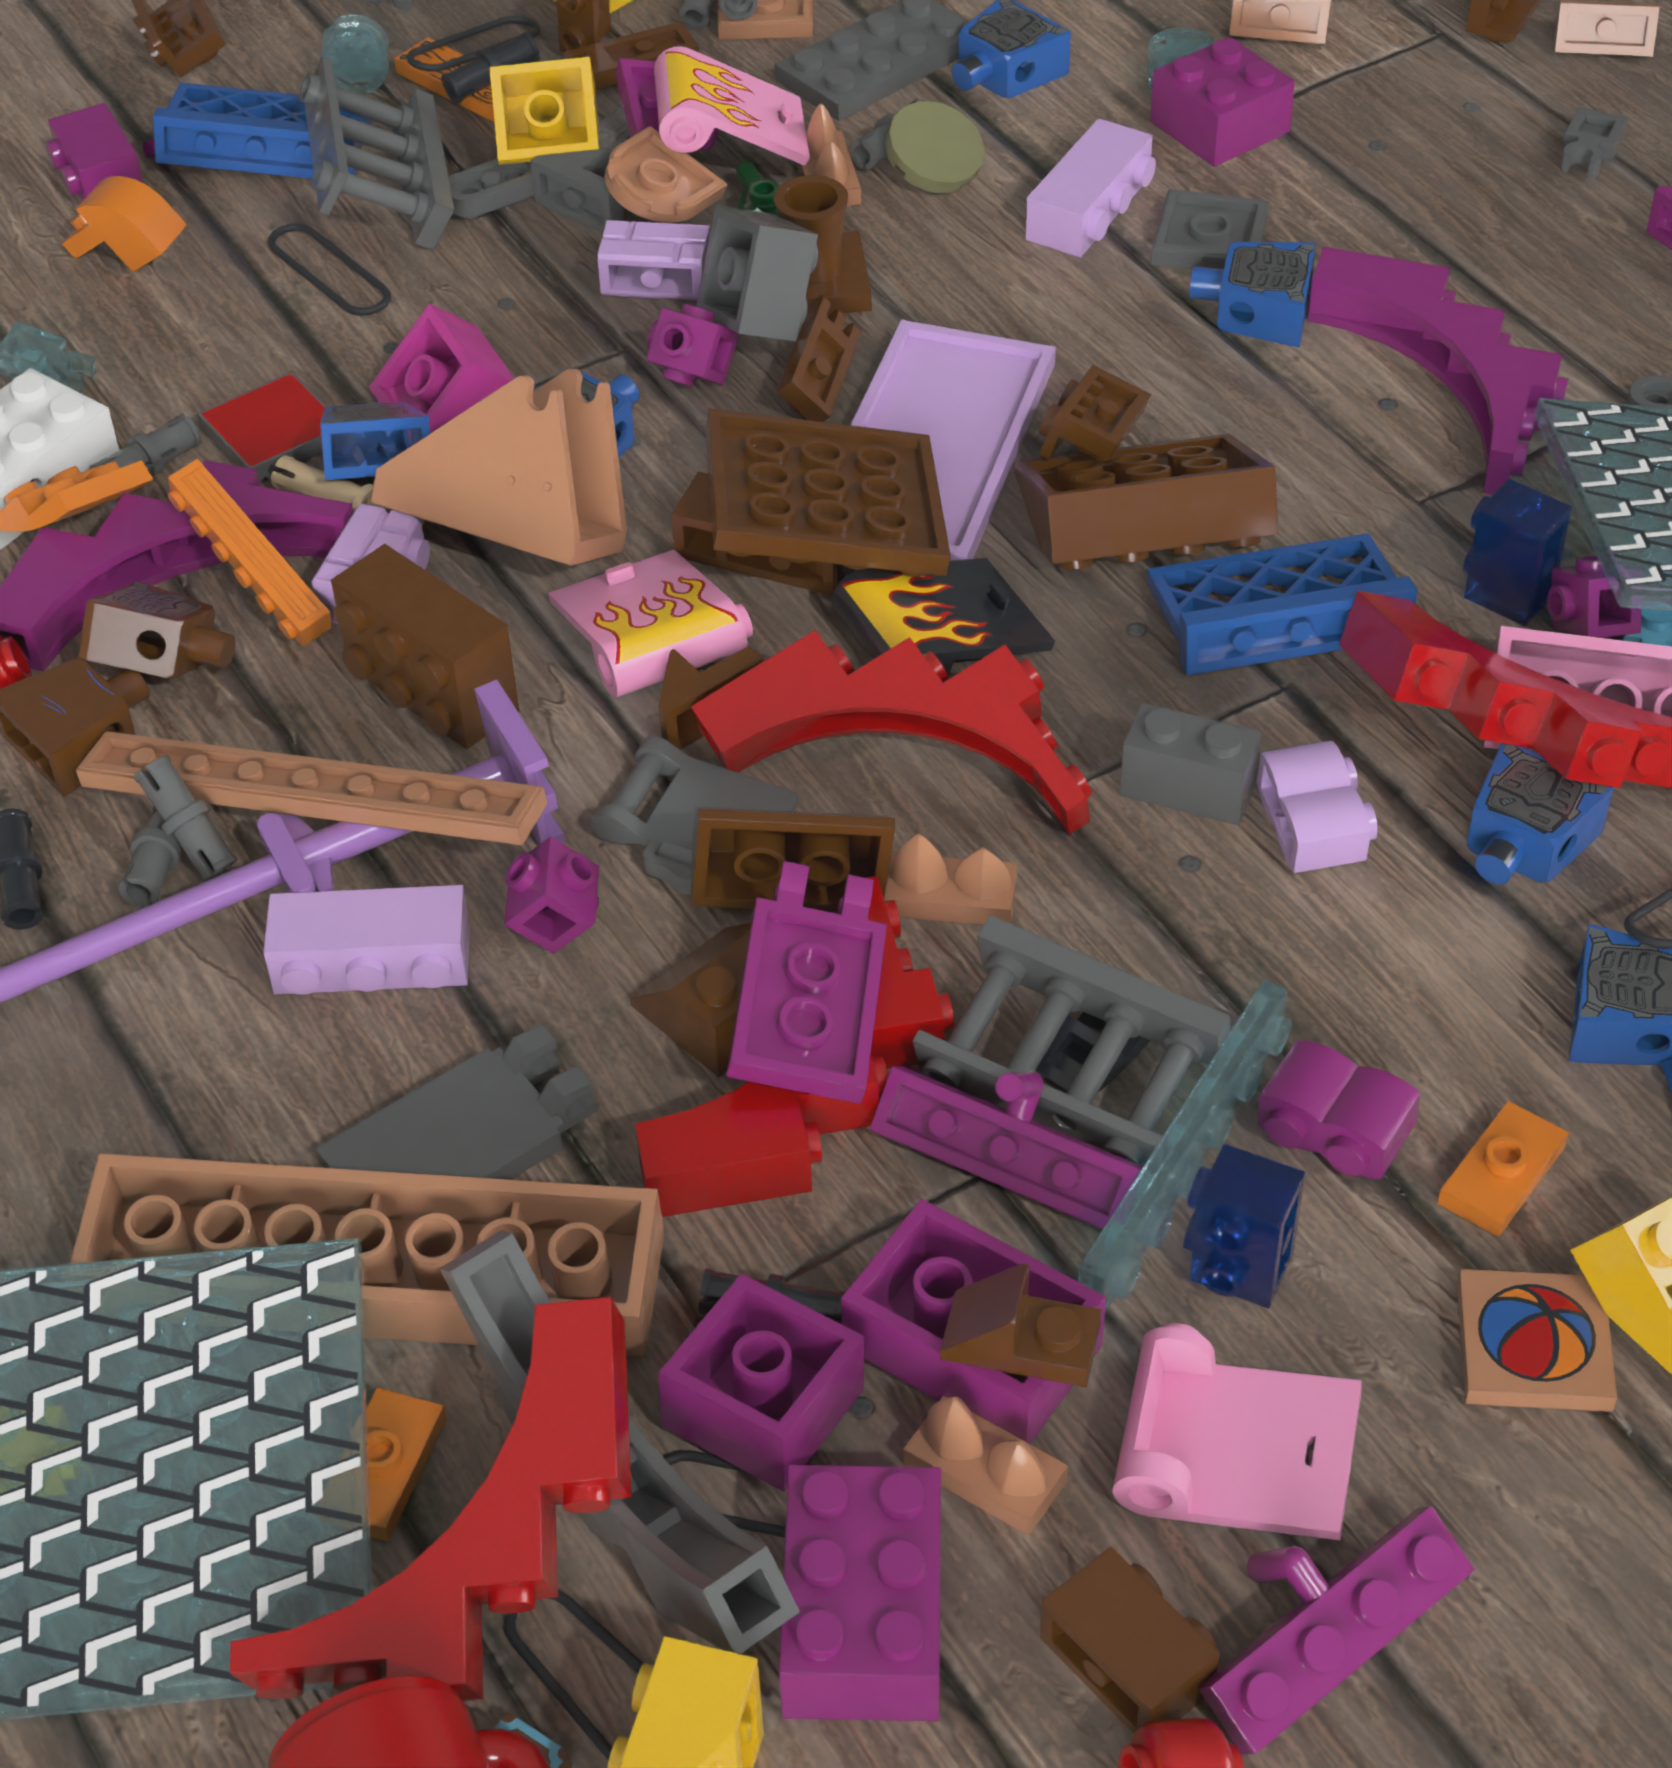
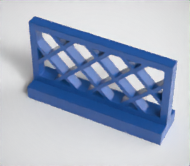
M180 82L168 107H157L153 115L156 163L312 178L313 163L305 104L300 101V95ZM339 109L342 116L368 125L372 124V120ZM344 138V144L362 149L363 144ZM348 167L350 174L358 175V170Z
M1369 533L1147 569V584L1180 645V664L1186 676L1343 650L1339 643L1358 590L1408 599L1415 604L1417 597V587L1409 576L1397 578ZM1360 555L1363 558L1359 565L1339 560ZM1298 566L1307 570L1301 574L1283 568ZM1326 574L1344 579V581L1339 585L1319 578ZM1243 575L1251 579L1244 583L1227 577ZM1267 583L1288 588V590L1282 594L1265 589L1264 587ZM1187 584L1195 588L1191 592H1187L1170 586ZM1214 592L1232 597V599L1225 603L1208 598V596Z

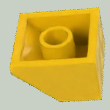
M590 57L490 67L499 165L530 162V160L538 155L600 149L596 91Z

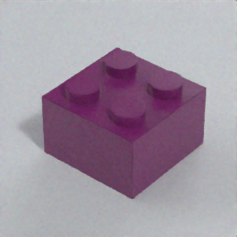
M1229 36L1153 70L1150 122L1207 163L1216 167L1290 132L1295 80Z
M741 1273L658 1372L661 1425L785 1492L788 1488L789 1465H806L864 1390V1336Z

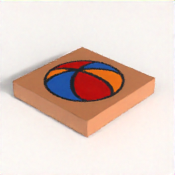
M1459 1270L1457 1295L1465 1404L1613 1412L1617 1400L1609 1317L1605 1314L1584 1275Z

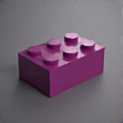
M921 1199L842 1296V1325L864 1336L865 1360L938 1401L943 1396L946 1398H961L971 1412L1031 1444L1073 1385L940 1360V1349L955 1291L1019 1264H1029L1028 1296L1102 1309L1101 1326L1094 1356L1103 1344L1106 1296Z
M789 1465L784 1581L800 1612L781 1625L779 1679L783 1719L939 1721L941 1467Z

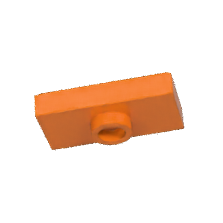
M1507 1101L1440 1189L1437 1204L1489 1233L1500 1237L1565 1149L1569 1132Z
M377 1387L350 1442L360 1443V1451L346 1448L341 1458L342 1460L360 1453V1466L332 1476L318 1507L360 1515L362 1516V1524L318 1515L320 1522L348 1531L362 1526V1535L389 1542L447 1420L444 1405Z

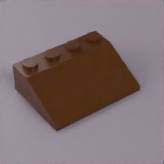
M1231 434L1121 447L1116 450L1109 461L1083 452L1052 456L1050 460L1036 458L1014 461V472L1040 549L1052 564L1059 563V567L1062 569L1087 568L1093 565V559L1115 556V560L1120 562L1141 561L1149 558V551L1171 549V553L1195 554L1204 551L1205 544L1226 541V545L1231 547H1248L1259 544L1261 536L1278 534L1275 466Z

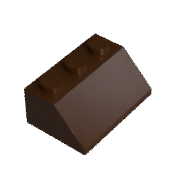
M696 807L692 842L691 906L754 909L757 897L773 900L776 884L779 885L783 861L809 866L803 907L837 913L840 897L843 898L845 882L848 875L863 878L878 876L884 897L895 833V818L883 815Z

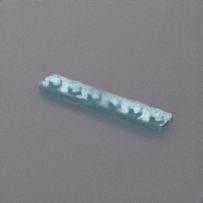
M1266 980L1262 981L1079 1266L1078 1282L1106 1296L1105 1314L1116 1296L1124 1300L1131 1293L1141 1270L1142 1262L1139 1259L1148 1245L1156 1249L1163 1242L1172 1222L1173 1205L1179 1196L1188 1199L1193 1194L1203 1172L1204 1161L1202 1159L1210 1147L1219 1150L1226 1141L1234 1120V1113L1232 1111L1239 1100L1248 1103L1253 1098L1262 1078V1064L1268 1054L1277 1057L1284 1048L1292 1027V1020L1285 1018L1288 989Z

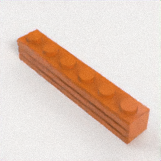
M198 458L168 477L170 487L168 498L172 505L179 512L186 511L191 517L189 521L193 529L200 537L206 535L213 543L211 547L219 560L223 563L229 561L235 568L233 572L238 582L244 588L250 586L257 594L255 598L261 609L266 614L272 612L279 620L278 626L287 639L295 638L302 647H305L312 640H315L322 633L332 628L330 611L292 569Z

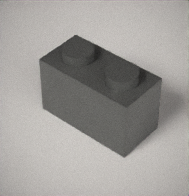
M1141 703L1123 744L1120 796L1239 826L1256 784L1262 731Z

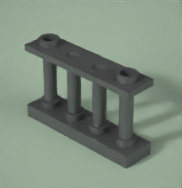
M322 56L315 72H308L300 89V101L305 104L313 163L311 187L317 193L319 212L329 215L341 192L407 214V219L412 223L415 244L434 250L454 212V205L433 95L415 89L407 106L401 105L399 108L344 90L336 87L332 59ZM339 109L392 127L393 133L342 116ZM344 138L396 155L398 162L344 144ZM348 167L401 184L403 191L350 174Z
M989 915L977 935L982 967L988 974L947 1041L922 1030L918 1031L913 1039L920 1073L1006 1109L1009 1101L1001 1099L996 1092V1082L1001 1075L1021 1071L1035 1072L1070 1012L1081 1010L1102 1019L1106 1025L1068 1091L1063 1093L1043 1084V1090L1032 1120L1147 1167L1146 1173L1159 1178L1165 1167L1162 1135L1152 1131L1190 1063H1198L1200 1061L1220 1069L1231 1049L1230 1015ZM1022 985L1045 995L1047 999L1008 1065L1004 1067L972 1053L1009 989ZM1142 1036L1163 1045L1167 1050L1128 1119L1125 1120L1091 1105L1129 1038Z

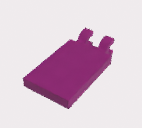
M783 861L779 885L776 884L773 900L757 897L753 909L726 1077L861 1104L867 1086L887 924L868 920L874 880L848 875L845 882L843 898L840 897L837 914L803 907L809 866Z

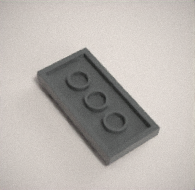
M900 0L776 63L775 81L815 107L823 104L832 118L841 121L959 59V33L961 28L968 24L969 21L934 0Z

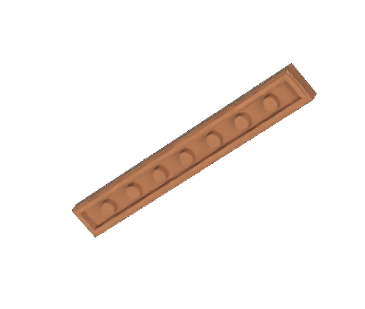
M105 731L75 770L82 787L147 795L140 784L133 778L134 775L142 769L147 771L145 766L160 757L168 755L172 765L197 801L204 800L208 804L515 845L524 844L548 804L543 786Z

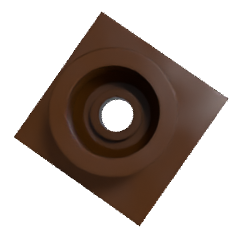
M819 175L799 176L784 182L777 188L774 194L778 216L818 234L816 243L818 246V261L814 271L810 273L805 296L807 312L813 301L821 295L831 302L827 315L836 309L841 313L872 311V294L860 232H843L848 202L846 188L835 179Z

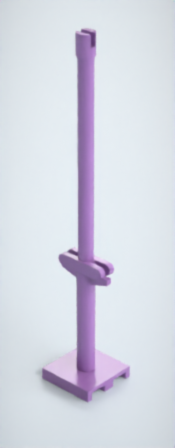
M497 679L475 688L491 758L451 775L543 786L548 804L531 830V833L538 844H541L550 836L561 843L566 842L563 831L551 814L552 811L558 809L555 792L541 771L549 767L546 755ZM264 814L258 819L257 827L267 856L1 967L0 1003L282 883L287 893L335 891L333 865L413 831L343 821L314 831L296 815Z

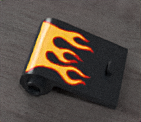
M987 558L950 561L946 576L927 574L915 577L900 571L877 568L856 570L840 581L832 595L834 610L872 660L910 637L922 655L928 651L933 652L949 676L954 661L984 658L1005 644L1012 654L1050 651L1055 643L1053 637Z

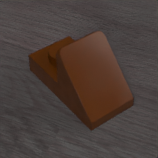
M748 646L730 657L716 662L710 668L699 672L675 649L670 650L659 702L662 738L679 750L701 739L703 735L699 730L691 706L764 662L763 658Z
M1019 1264L955 1291L940 1349V1360L1087 1387L1101 1326L1102 1309L1028 1296L1029 1264Z

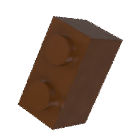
M1111 1546L1042 1600L1040 1639L1133 1734L1147 1722L1181 1719L1205 1699L1198 1687L1217 1672L1220 1655L1213 1637L1197 1619L1191 1616L1184 1618L1163 1598L1158 1583L1143 1566L1137 1563L1128 1564Z

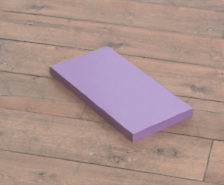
M901 320L851 425L927 434L930 436L951 554L950 561L973 559L1054 368L1056 347Z

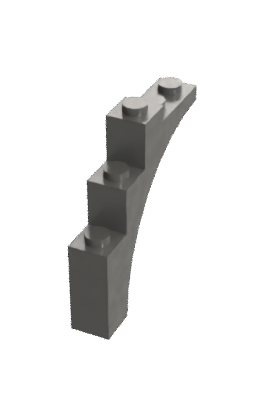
M501 1230L440 1267V1270L500 1385L494 1391L513 1426L531 1364L535 1305L551 1303L541 1287L513 1233ZM629 1417L632 1498L612 1499L608 1509L599 1512L582 1513L591 1532L627 1551L660 1615L725 1651L741 1654L800 1611L768 1546L736 1527L708 1504L669 1465Z

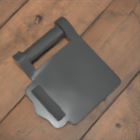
M652 736L647 737L641 743L635 754L636 766L611 804H604L593 818L592 827L597 835L608 842L646 846L643 852L645 871L652 877L667 881L679 893L691 895L692 842L696 807L795 811L798 803V794L794 791L687 756L667 740ZM658 775L675 776L646 824L637 818L634 813Z

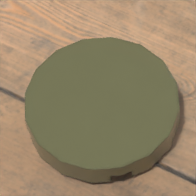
M917 101L903 106L893 116L884 140L887 158L892 166L895 167L897 164L905 172L903 178L910 184L932 193H952L960 190L962 185L970 183L978 174L985 154L982 136L973 122L957 109L934 101Z

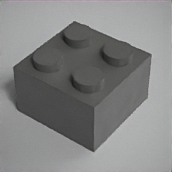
M716 205L696 307L714 313V321L738 334L796 342L799 327L804 323L807 315V300L805 296L810 273L814 271L818 261V246L816 244L818 234L774 214Z

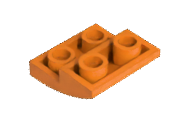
M142 460L121 468L116 461L81 473L77 466L70 467L47 481L48 485L38 488L35 482H28L9 492L4 497L7 505L0 511V531L24 532L38 529L121 498L125 493L131 494L143 488L153 478Z

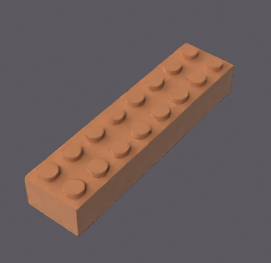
M99 1153L66 1280L72 1292L83 1294L85 1285L92 1280L138 1264V1262L155 1261V1267L145 1274L192 1284V1278L198 1271L245 1255L246 1252L263 1251V1257L256 1261L255 1265L301 1274L300 1270L305 1262L354 1244V1257L317 1269L318 1286L308 1294L356 1303V1311L301 1300L300 1295L264 1308V1325L258 1330L304 1334L309 1329L356 1312V1325L329 1335L479 1346L440 1267L497 1232L504 1230L513 1233L551 1303L611 1297L625 1320L626 1356L647 1357L664 1226L657 1189ZM245 1266L209 1279V1296L199 1304L247 1313V1306L253 1300L300 1284L301 1281L246 1271ZM138 1276L100 1289V1306L90 1314L138 1322V1316L144 1310L191 1294L192 1291L138 1281ZM77 1300L78 1304L83 1303V1301ZM192 1305L155 1318V1323L216 1328H233L247 1322L246 1320L192 1310Z

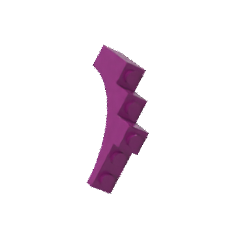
M1323 247L1312 278L1308 321L1348 330L1383 343L1418 362L1442 381L1467 409L1481 436L1486 461L1483 493L1506 497L1511 475L1522 477L1529 443L1520 442V440L1531 442L1534 429L1546 431L1551 410L1562 411L1563 407L1546 404L1543 401L1564 404L1569 378L1558 377L1562 354L1511 346L1512 334L1502 332L1505 310L1455 302L1456 291L1447 289L1449 267Z
M204 460L202 463L282 557L312 556L326 558L353 514L352 503L261 487L256 469ZM125 493L94 537L45 527L39 530L0 586V635L4 639L11 636L17 641L27 658L30 669L45 671L65 645L83 630L87 600L134 581L154 586L175 576L223 562L214 553L211 547L213 544L206 535L200 537L195 532L189 521L191 517L185 510L179 512L168 501Z

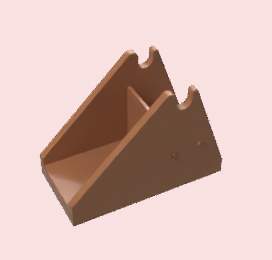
M576 368L563 371L536 390H534V380L529 375L518 376L377 468L371 503L570 566L621 553L624 548L627 525L610 384L608 382L599 383L594 399L588 402L582 397V373Z

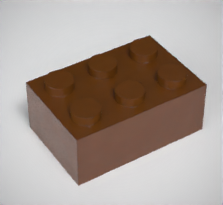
M383 544L331 579L336 604L334 616L340 626L344 651L342 652L343 661L348 670L357 679H366L385 692L387 697L396 706L408 708L424 719L436 734L440 736L447 735L465 749H469L486 736L475 688L497 679L516 710L520 712L508 626L506 623L387 544Z

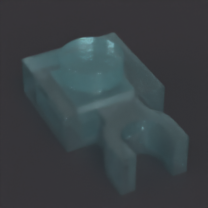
M19 321L15 323L0 343V373L13 378L32 368L82 393L83 377L78 373H84L90 377H94L96 374L95 357L81 352H67L66 339Z

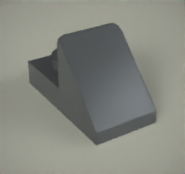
M595 149L538 155L530 160L535 203L602 234L607 220L624 221L623 206L613 198L605 184L604 174L609 161V152L607 150Z

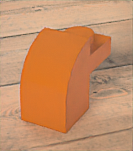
M111 176L101 180L75 209L78 213L70 220L75 229L62 242V245L77 259L105 241L127 267L134 272L163 254L187 224L161 195L146 184L129 177Z

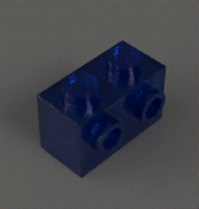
M1510 478L1492 497L1484 496L1477 504L1470 523L1471 528L1475 529L1473 545L1469 549L1463 564V571L1468 573L1464 598L1520 625L1526 626L1547 603L1548 592L1552 587V568H1559L1561 564L1572 506Z
M1223 1144L1212 1169L1201 1166L1190 1189L1187 1206L1196 1210L1190 1219L1183 1242V1248L1192 1251L1189 1280L1204 1285L1207 1289L1218 1295L1226 1297L1235 1296L1269 1309L1294 1254L1306 1172Z

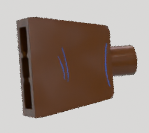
M73 659L0 689V729L3 738L65 797L81 786L75 770L105 731L136 735L129 709L149 698V689L143 677L137 671L125 669L105 680L84 659Z

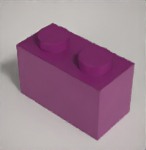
M105 103L48 119L52 140L45 141L46 150L54 170L61 169L62 178L70 196L78 195L81 201H83L101 180L111 176L129 177L143 183L137 153Z

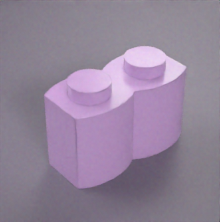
M1334 741L1261 752L1257 785L1264 809L1269 820L1275 826L1279 845L1290 870L1293 873L1366 861L1370 840H1374L1377 837V820L1372 805L1369 802L1363 803L1357 792V773L1350 757L1343 758Z

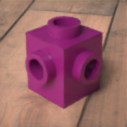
M688 304L683 305L681 313L662 308L659 319L652 324L647 338L649 352L646 360L664 367L663 378L692 387L695 377L724 385L739 334L719 324L712 323L715 314L710 311Z
M1602 555L1580 556L1576 558V566L1552 568V587L1547 596L1551 627L1574 635L1610 639L1612 636L1641 633L1642 584L1628 586L1625 580L1642 578L1643 574L1612 565V557Z
M551 836L529 853L524 852L511 863L505 878L508 888L504 925L551 953H556L595 924L596 911L599 905V897L597 895L599 865Z

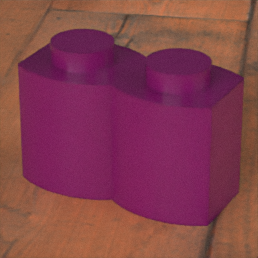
M1296 1040L1259 1095L1257 1125L1274 1142L1283 1147L1319 1152L1328 1159L1334 1168L1344 1174L1381 1180L1417 1123L1420 1092L1406 1081L1388 1072L1372 1067L1357 1066L1349 1058L1327 1046L1306 1040Z

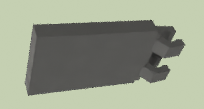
M540 1024L514 1037L505 1052L501 1047L492 1052L489 1048L481 1051L315 1149L323 1168L511 1180L563 1149L560 1133L597 1111L596 1102L589 1095L594 1090L593 1084L577 1065L548 1080L541 1094L535 1089L534 1085L561 1069L560 1060L552 1052L557 1049L556 1040Z

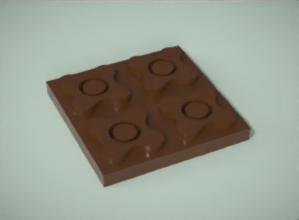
M708 409L705 431L714 550L727 551L739 557H749L752 555L780 557L801 564L811 561L842 564L854 570H865L868 568L895 570L915 577L927 574L947 575L951 554L929 435Z

